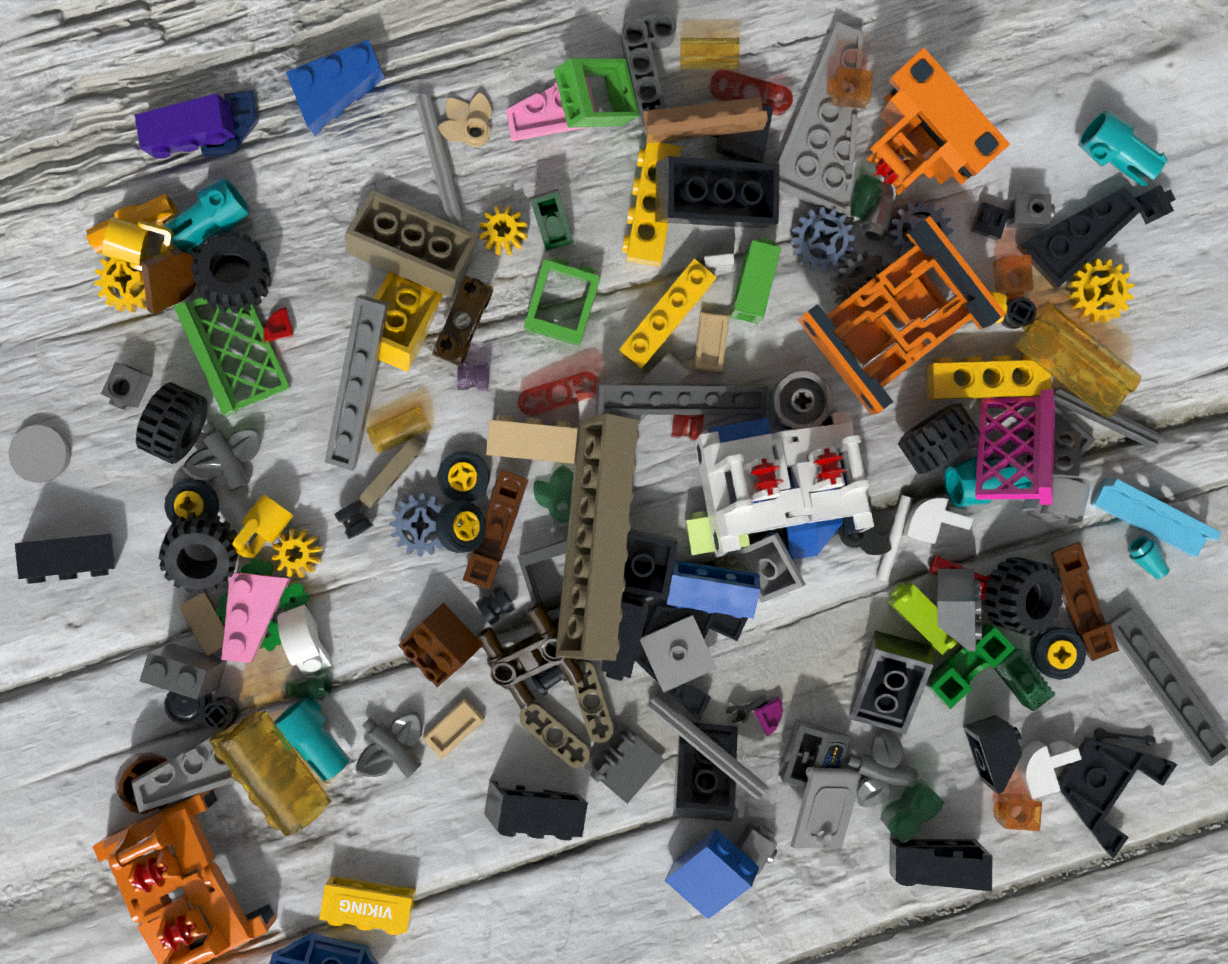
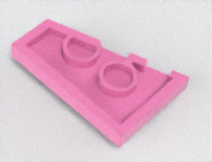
M585 77L593 111L595 112L589 77ZM557 82L549 89L539 94L535 93L506 109L512 141L589 128H568Z
M243 572L233 573L229 579L221 660L245 663L254 662L268 631V625L274 612L278 609L282 594L291 578Z

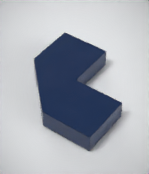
M253 90L224 93L225 100L230 103L235 137L226 139L224 143L219 145L207 144L201 146V152L204 157L234 154L259 123L256 93Z

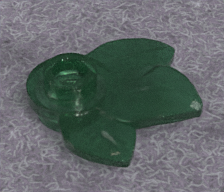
M564 465L554 471L550 482L535 481L533 486L537 503L549 509L550 516L560 523L569 522L574 475ZM562 503L568 505V509L565 512L558 510V506Z

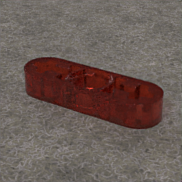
M719 70L711 78L710 92L719 100L746 99L743 95V89L746 86L752 85L758 89L761 100L764 97L765 90H769L767 97L776 98L778 94L783 96L782 100L786 103H782L780 107H776L775 101L769 98L766 99L765 104L762 103V106L774 107L772 115L780 116L787 113L793 102L791 91L782 85L729 70ZM724 78L727 79V85L736 87L737 82L741 84L737 96L733 95L734 88L726 87L725 91H720L719 85L715 82L719 83Z
M585 371L526 389L518 397V407L524 414L537 416L596 397V384L600 380L593 373ZM584 378H587L590 382L594 381V385L590 387L591 392L587 393L584 389L575 391L577 397L573 398V390L569 382L573 381V386L577 387L584 384ZM557 386H564L567 390V397L562 402H555L552 398V391ZM545 390V397L550 404L546 407V402L544 401L536 403L534 410L531 407L525 406V403L529 401L528 396L532 395L535 399L544 397L542 391Z

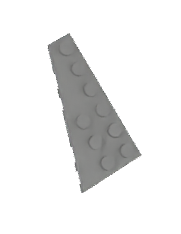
M837 21L777 164H780V191L820 208L824 207L825 210L830 212L836 209L837 215H845L846 219H849L851 215L850 202L853 188L852 175L853 161L855 160L857 107L860 93L859 80L862 66L864 32Z

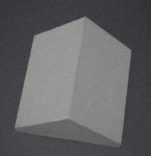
M775 531L768 532L752 541L750 546L742 547L734 553L743 571L760 574L759 600L761 603L806 585L780 536Z

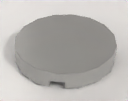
M45 425L27 426L19 431L12 439L8 452L10 464L16 474L24 480L35 483L49 482L58 478L68 467L71 457L70 446L66 438L54 427Z

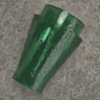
M861 174L859 180H855L851 202V216L865 220L867 213L883 191L881 189L883 184L881 180L865 174Z
M316 671L301 678L287 681L285 687L288 698L323 700L325 696H330L332 692L331 677L328 673Z

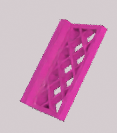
M1054 389L1041 390V396L981 398L979 424L981 435L978 440L976 500L1039 499L1040 505H1053ZM1022 407H1035V412L1027 418H1024L1017 411ZM988 408H1001L1005 411L996 419L987 414ZM1012 416L1020 423L1009 431L1002 423ZM996 428L1004 435L993 443L986 435ZM1028 428L1034 433V436L1023 442L1016 435L1023 429ZM1011 440L1019 447L1008 455L1000 447ZM995 452L1003 460L994 467H991L985 462V459ZM1027 452L1033 457V460L1023 467L1015 459L1022 453ZM1010 464L1018 472L1007 480L998 472ZM1023 476L1033 483L1032 489H1018L1013 484ZM991 477L1002 483L996 489H983V484Z

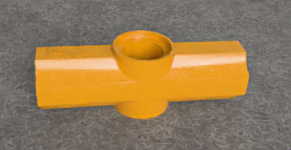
M165 193L142 205L123 207L114 213L113 218L138 224V221H146L163 226L164 223L179 212L169 195ZM110 219L86 230L88 242L98 254H102L104 236Z

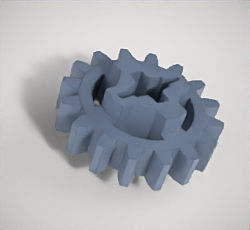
M919 200L915 207L909 202L905 205V211L899 209L895 213L898 219H892L890 223L895 230L890 231L888 237L895 238L890 248L898 247L900 249L896 255L898 258L914 247L906 234L927 219L918 218L916 214L931 216L945 236L954 232V229L946 227L951 218L943 219L941 216L945 210L944 208L935 211V202H931L927 207H924L923 200ZM902 229L905 231V241L903 239Z
M821 207L818 215L813 210H810L807 213L808 220L801 216L798 220L801 227H794L792 229V233L797 235V237L791 239L790 244L797 245L798 247L793 252V256L801 254L803 258L799 264L803 265L809 262L810 271H813L816 266H820L821 273H824L828 265L832 270H835V266H838L837 260L843 263L842 258L846 257L844 253L851 254L854 250L853 247L848 245V243L855 240V236L848 235L853 226L852 224L846 226L843 224L846 219L845 215L839 219L836 218V209L826 214L824 207ZM824 222L832 224L835 228L826 226ZM807 227H809L811 236L809 240L804 242V234ZM820 236L822 238L832 236L826 244H813ZM841 238V247L836 254L835 243ZM813 252L821 255L822 259L816 258L810 253Z
M421 493L419 500L414 495H410L409 504L402 500L399 502L402 508L401 511H392L397 520L389 522V525L396 527L397 531L393 532L391 537L399 536L401 540L397 546L399 548L407 545V554H411L416 549L418 557H422L427 549L428 553L433 555L435 554L434 546L443 549L444 546L440 543L438 537L427 544L428 536L433 531H436V520L430 514V508L439 514L442 507L447 504L444 502L437 505V496H432L428 501L426 493ZM417 506L415 514L410 519H404L407 512ZM421 516L423 521L429 524L428 528L423 529V534L420 527L415 525L417 521H421ZM404 530H409L414 536V542L406 536Z

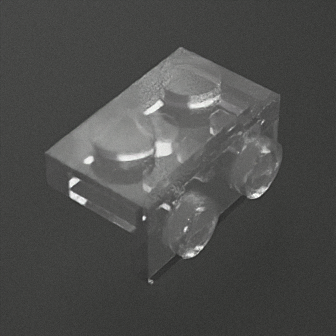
M745 754L743 762L740 763L768 786V789L762 798L756 799L740 786V791L736 790L735 808L738 809L737 817L744 818V815L774 819L780 758Z

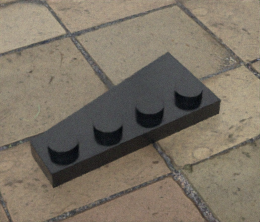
M1123 187L1018 245L1016 248L1053 288L1057 289L1140 213L1144 207Z

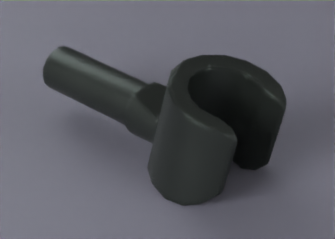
M763 695L745 706H730L727 708L726 713L732 714L737 712V718L732 720L731 723H745L749 718V713L766 703L767 699Z

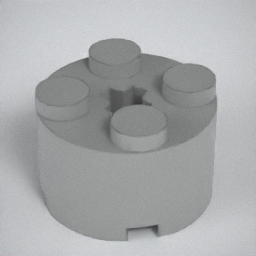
M798 371L787 375L775 384L770 395L769 405L772 416L780 426L788 430L812 428L822 424L830 414L833 407V395L830 386L821 377L813 372ZM799 394L801 399L807 400V404L803 405L802 409H800V405H795V399L799 398Z
M1053 477V505H1040L1039 499H1024L1022 511H1027L1029 516L1049 522L1058 523V520L1068 519V525H1080L1084 519L1090 492V481L1084 478H1072L1071 480L1063 477Z

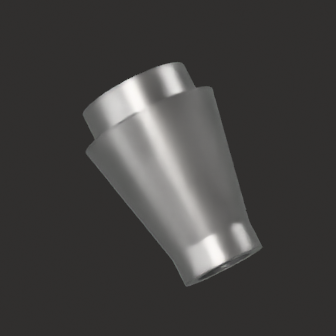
M883 195L878 196L876 203L861 224L863 229L861 233L865 238L881 242L885 236L889 235L892 209L895 203L892 198Z

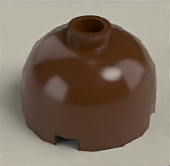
M152 752L138 753L128 758L120 766L115 777V790L120 802L131 812L150 814V811L161 810L169 804L139 812L131 783L133 779L167 761L164 756Z

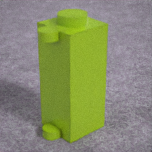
M909 582L905 584L900 583L890 592L891 598L887 603L936 652L943 655L948 649L953 648L958 643L938 627L937 607L914 584Z

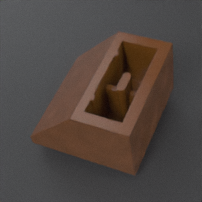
M444 602L398 645L404 655L413 661L423 672L426 679L431 681L436 687L440 686L461 668L482 647L476 636Z

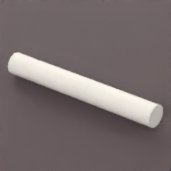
M901 495L888 538L892 549L883 555L877 579L888 582L913 498Z

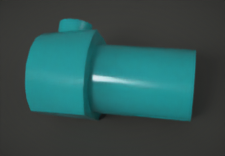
M1107 110L1101 112L1089 123L1078 142V146L1099 166L1102 167L1110 163L1142 187L1148 185V180L1145 179V176L1147 175L1154 180L1167 162L1164 152L1160 154L1133 134V124Z
M224 177L198 190L197 196L199 200L163 224L164 227L172 230L175 236L171 242L181 251L194 254L193 250L201 242H206L209 236H214L222 230L229 233L250 214V209L240 192Z
M977 456L949 466L945 470L944 480L947 494L956 507L989 504L992 499L976 500ZM998 458L986 461V463L994 467L1003 459ZM1008 464L998 473L1008 480L1017 470ZM1023 476L1013 485L1018 489H1029L1032 482ZM991 477L983 484V489H996L1002 483Z
M302 698L277 717L271 724V727L285 750L288 751L295 748L319 778L325 782L341 772L351 759L322 726L326 717L320 713L322 711L320 704L313 699L307 701Z

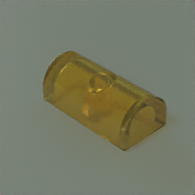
M680 38V69H739V38Z
M420 403L366 427L368 437L378 454L409 441L413 436L418 437L432 430Z

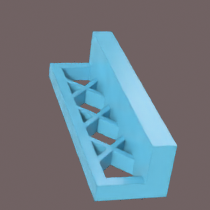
M1104 478L1091 502V505L1192 557H1198L1207 539L1218 540L1221 532L1119 479Z

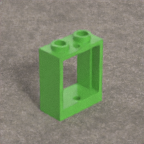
M570 58L554 69L568 128L623 126L640 116L626 59ZM585 77H604L613 112L593 111Z
M758 238L757 241L752 240L746 249L730 311V318L758 324L764 318L781 247L774 246V241Z
M552 257L551 261L544 259L524 328L527 331L581 347L601 276L596 275V270L586 266H580L579 270L569 267V262L560 258ZM550 271L591 283L577 330L536 318Z

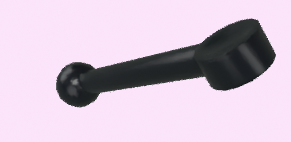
M1097 728L1094 731V736L1099 740L1113 738L1142 742L1147 746H1153L1156 743V739L1152 735L1141 737L1106 732L1102 728Z

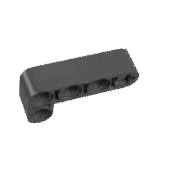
M666 12L630 19L622 27L621 45L639 110L640 128L644 135L643 111L666 109L653 50L666 48L675 39L677 23L675 18ZM659 26H666L670 29V33L661 35L655 29ZM631 32H637L642 38L639 41L633 42L627 38V35ZM638 60H643L649 67L645 70H638L633 64ZM643 89H651L655 96L651 99H645L640 95V92Z

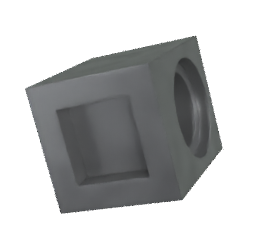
M115 362L101 395L110 398L109 404L123 410H126L127 406L138 408L152 376L126 364ZM127 380L130 384V390L126 395H123L121 386Z

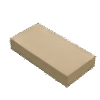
M700 312L693 370L723 373L730 315Z
M205 591V593L198 594L179 605L181 612L205 654L209 656L222 649L225 625L222 622V617L216 614L217 608L208 592Z
M465 697L422 739L443 759L482 723L485 717Z

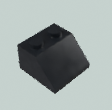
M630 529L627 535L626 547L628 549V558L624 568L625 589L623 592L667 600L678 543L677 538Z
M996 715L963 725L980 780L997 794L1003 793L1022 756L1020 744H1023V740L1018 728L1013 727V725Z

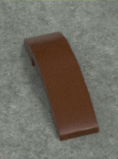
M501 469L485 516V537L480 546L473 550L462 580L489 590L491 589L529 479Z
M1076 542L1052 551L1053 568L1057 570V576L1061 577L1062 580L1061 587L1064 591L1062 599L1075 632L1085 645L1087 656L1091 661L1118 652L1119 648L1110 624L1104 620L1087 573V570H1090L1081 543Z

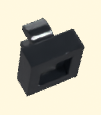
M1161 185L1135 198L1144 207L1140 214L1146 225L1174 211L1170 202L1176 200L1171 189L1164 192Z
M982 202L979 204L970 231L999 240L1001 239L1010 211Z

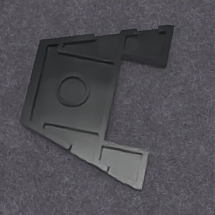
M657 605L643 636L693 614L704 639L709 629L738 641L748 618H736L728 614L706 613L697 609H680L672 606ZM640 642L635 661L658 682ZM686 683L668 690L697 720H701L711 695Z
M1085 737L1078 748L1081 760L1067 764L1057 779L1061 790L1059 792L1104 851L1115 858L1129 837L1104 819L1137 770L1164 786L1178 764L1169 759Z

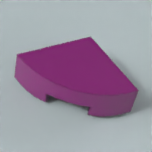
M779 696L754 709L767 737L777 729L782 717L783 706Z

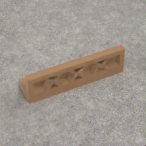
M761 97L643 111L646 144L763 130L768 120L767 111H763Z

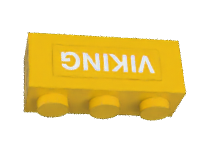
M330 876L324 886L319 920H326L328 924L333 926H342L344 924L356 925V928L366 931L373 928L382 929L390 935L407 933L411 924L416 889Z

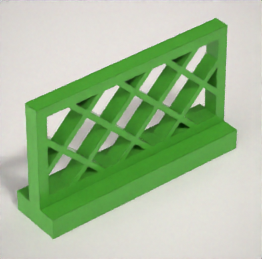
M201 297L189 303L184 301L174 305V309L218 406L225 417L290 389L270 342L264 343L263 327L252 304L250 305L252 310H249L250 315L244 314V308H240L239 313L235 314L237 317L232 330L216 325L221 313L217 305L215 306L217 310L212 322L199 317L196 308L208 304L207 299L204 300ZM242 317L253 321L256 326L251 338L236 332ZM203 324L210 326L207 333ZM214 328L229 334L224 349L211 344L210 337ZM258 333L262 339V342L255 340ZM234 336L249 341L243 357L228 351ZM253 344L266 348L268 354L263 364L248 359ZM215 351L222 353L220 359H218ZM226 355L241 360L236 376L224 372L222 368ZM270 359L275 369L267 366ZM246 362L261 368L256 383L240 378ZM265 370L277 374L281 385L272 389L261 386L260 383ZM227 377L234 379L232 386H230ZM238 381L254 387L250 398L241 402L237 401L234 394ZM258 389L265 391L256 395Z

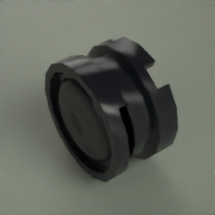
M169 691L164 701L165 711L168 717L175 723L181 725L192 724L202 718L203 709L212 702V695L209 693L197 700Z

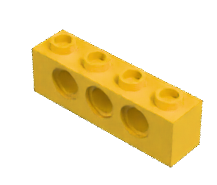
M658 142L646 144V149L640 148L637 166L642 167L641 178L635 177L632 195L637 196L636 207L630 206L627 224H632L631 236L625 235L622 252L627 253L626 261L661 267L669 223L655 222V210L646 209L643 201L647 198L655 199L656 181L651 180L648 173L656 169L657 161L668 156L680 157L682 146ZM643 226H648L654 231V236L650 239H643L639 236L638 230Z
M693 259L621 346L618 353L641 371L708 291L717 277L696 259Z
M1024 355L1020 361H1011V356H994L993 361L982 362L981 356L965 357L964 362L953 363L952 357L935 358V363L926 366L927 400L1041 396V390H1052L1051 360H1040V355ZM1014 369H1018L1022 374V381L1019 384L1012 378ZM957 370L961 371L965 377L962 386L957 385L954 381V373ZM985 370H989L993 374L991 385H988L983 380Z

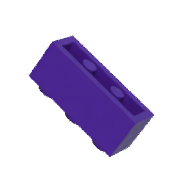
M217 93L135 114L140 149L157 159L168 158L171 156V153L179 151H195L199 146L207 144L219 145L224 143L226 139L235 137L230 103Z

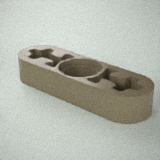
M413 436L359 497V500L369 509L374 507L422 453L426 445Z
M580 659L577 660L578 665L584 666L585 670H591V673L588 674L589 685L595 682L597 687H587L580 692L579 687H584V682L581 681L574 685L573 688L589 737L595 742L603 743L608 741L613 735V722L594 664L589 660ZM588 693L597 694L600 697L598 707L593 709L586 707L583 702L585 695ZM604 710L605 714L599 715L602 725H608L604 735H600L598 731L593 732L592 729L596 728L595 718L593 716L588 719L587 715H596Z
M534 702L529 707L521 709L519 719L522 726L565 763L573 768H580L587 764L590 758L588 744L543 705ZM535 709L538 710V718L543 723L546 718L551 720L544 726L541 733L537 730L541 725L536 720L527 721V710L531 712ZM551 727L560 728L563 732L562 740L551 742L546 735L548 729ZM568 737H571L573 740L569 742V745L576 750L579 747L583 748L582 755L584 758L576 757L573 760L571 758L572 751L565 746L564 751H561L559 748L565 745Z

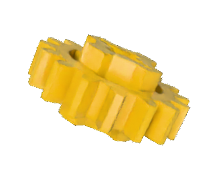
M145 254L143 261L151 257ZM111 257L109 261L101 259L100 262L104 266L103 270H95V273L101 276V280L95 281L94 285L102 287L98 296L107 298L105 304L110 307L116 305V310L124 312L127 308L129 312L136 313L137 305L142 309H147L142 272L131 268L130 263ZM113 289L119 290L120 296H122L123 299L119 298L114 293Z
M1100 259L1092 261L1091 264H1084L1081 267L1082 271L1078 270L1072 275L1076 281L1068 283V287L1074 289V293L1067 295V298L1075 299L1076 302L1071 306V309L1080 308L1079 317L1083 318L1090 315L1089 322L1091 323L1097 322L1098 319H1100L1101 323L1110 321V317L1112 319L1121 317L1120 311L1123 312L1130 308L1125 301L1134 299V296L1128 293V289L1135 287V285L1126 281L1131 275L1130 272L1122 274L1120 271L1123 265L1119 264L1112 267L1111 259L1104 261L1103 264ZM1096 272L1105 273V275L1100 278L1096 275L1092 276L1091 274ZM1101 304L1104 305L1105 307H1106V306H1109V307H1110V308L1107 309V310H1098V309H1096L1098 306H1101Z

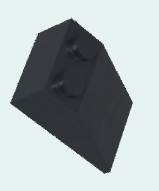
M875 630L865 657L850 712V719L906 735L934 666L932 646Z
M693 723L737 760V726ZM679 735L673 817L731 822L735 814L736 782Z

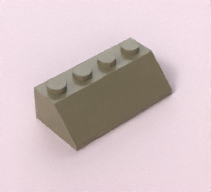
M372 189L345 232L347 254L450 298H454L461 281L466 275L479 239L478 234Z

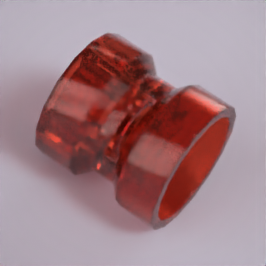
M674 415L670 437L680 438L685 436L691 441H695L702 434L704 415ZM689 419H690L689 431H687L688 422H689Z

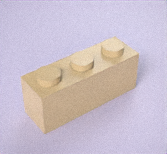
M497 415V420H489L486 455L575 464L578 428H572V422L555 421V426L543 425V419L526 418V423L514 422V416Z

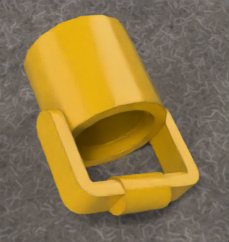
M111 218L105 232L102 254L103 256L129 262L131 268L142 271L141 262L145 256L149 231L165 235L160 253L174 248V245L171 243L173 232L170 228L146 221H138V224Z
M262 493L242 519L241 523L245 526L234 539L232 545L242 557L254 558L267 541L271 544L275 542L294 516ZM256 532L258 534L256 538L252 541V543L249 546L246 545V543L249 541L252 535Z

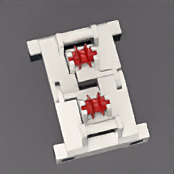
M850 411L832 413L823 422V426L783 431L772 435L766 434L720 443L718 431L698 436L694 446L716 557L731 555L741 549L739 535L838 518H843L846 535L864 532L874 527L867 495V488L871 485L870 481L866 480L859 449L861 439L860 435L854 434ZM787 468L791 470L794 489L788 490L791 486ZM731 471L737 499V502L733 504L730 503L724 472ZM841 487L840 489L824 491L832 488ZM771 499V500H768V501L753 503V501Z

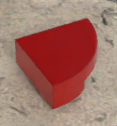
M286 307L275 311L267 320L263 329L264 343L293 337L294 334Z

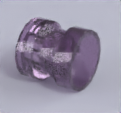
M464 362L461 367L458 366V390L467 391L470 388L476 387L478 391H488L489 363L479 362L477 365H471L469 362Z

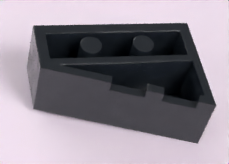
M112 533L15 543L18 579H26L27 584L46 582V576L58 575L59 580L77 579L78 573L90 572L91 577L109 575V569H115Z
M489 780L484 815L497 832L503 836L514 837L516 833H523L531 838L542 839L544 835H552L557 839L570 841L572 837L582 838L588 802L579 794L543 789V792L525 791L524 785L517 784L516 789L512 790L500 788L498 781Z
M890 839L889 873L895 882L903 886L920 884L992 892L993 856L976 839Z

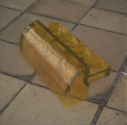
M1049 301L1036 308L1035 319L1029 325L1022 327L1025 332L1014 345L1105 418L1113 416L1127 395L1136 390L1142 378L1139 372Z
M265 710L248 714L233 730L216 733L209 740L214 748L215 755L229 767L234 780L244 787L250 801L258 806L265 815L268 825L275 830H281L285 836L297 833L308 826L332 802Z

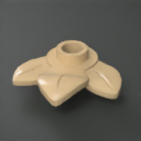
M478 93L472 99L470 105L455 98H448L446 102L448 121L438 126L441 134L452 142L464 141L472 147L485 145L490 138L488 122L492 116V109L487 98L482 93ZM477 129L481 132V135L473 137L470 134L471 131Z

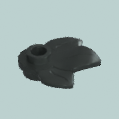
M869 501L874 527L864 532H859L858 537L852 539L849 534L846 535L843 523L839 530V537L847 547H859L868 555H882L892 549L890 543L883 536L891 528L894 516L885 512H872Z

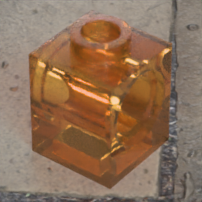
M838 67L833 77L829 76L826 94L831 95L830 105L865 109L871 100L874 71ZM842 83H851L855 88V92L847 93L844 91Z
M1031 255L1001 257L993 262L996 293L1004 294L1007 300H1014L1024 297V294L1034 290ZM1010 272L1017 275V286L1009 282L1008 275Z
M1000 793L998 794V801L994 803V817L1005 829L1040 831L1042 801L1038 798L1031 799L1026 794ZM1016 806H1021L1020 814L1016 817H1011L1012 810Z

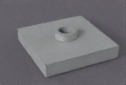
M693 614L641 637L640 642L663 693L717 669Z

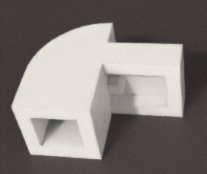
M925 498L910 508L902 535L935 544L941 523L970 530L973 518L964 516L965 510L948 506L946 511L948 502L946 498Z
M305 604L277 615L280 640L292 666L297 665L304 676L332 666L331 657L318 639L317 623Z
M1038 740L1028 744L1023 749L1022 756L1017 764V773L1023 792L1031 799H1036L1061 791L1054 768L1081 760L1079 749L1068 742L1066 743V741L1051 743L1048 749L1046 745Z

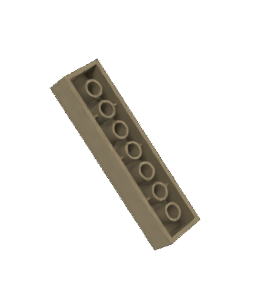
M606 413L580 421L578 425L556 646L557 657L616 661V655L620 648L618 638L619 623L623 616L621 600L625 589L624 568L628 558V549L626 547L627 535L631 527V520L629 518L630 503L634 495L632 480L636 469L635 448L639 439V432L637 430L638 420Z

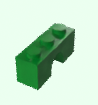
M984 623L982 625V640H976V651H968L961 645L930 674L926 687L941 703L951 709L972 690L969 684L979 672L988 667L995 668L1015 647L995 626Z

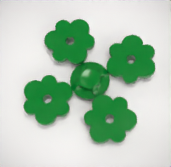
M255 558L250 564L244 565L241 568V572L253 574L259 572L262 575L273 576L271 574L273 572V565L269 561L261 562L260 559ZM294 583L290 587L287 586L278 607L284 609V612L304 604L307 607L306 603L310 600V595L304 592L302 584ZM223 595L219 599L220 607L216 610V614L222 617L224 625L228 595ZM271 619L267 628L268 631L259 649L265 647L267 651H273L276 646L282 645L278 631V622L274 623Z

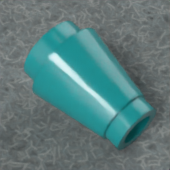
M1142 536L1128 546L1130 559L1155 579H1161L1169 573L1170 568L1167 566L1154 540L1149 539L1147 536Z

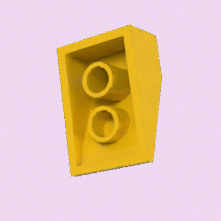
M389 272L374 299L389 303L378 360L409 372L421 350L444 295Z

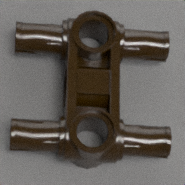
M468 276L463 278L443 330L435 343L433 356L459 367L463 365L478 324L490 302L494 287L483 283L479 279ZM461 314H467L471 318L469 326L464 329L456 327V319Z
M541 602L534 604L526 612L538 633L509 647L502 646L491 627L481 630L476 636V639L488 656L487 664L491 669L490 676L492 681L505 689H509L520 709L529 707L535 700L524 679L554 665L560 667L570 686L577 685L585 678V674L575 658L556 656V647L551 645L550 642H557L559 625L552 622ZM502 665L507 666V667H509L511 670H510V671L504 670V669H502L500 666H502Z

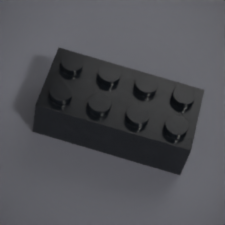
M668 156L656 162L655 222L762 229L778 225L780 164Z

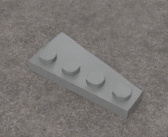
M241 718L133 779L131 783L138 811L142 812L259 775L246 718Z

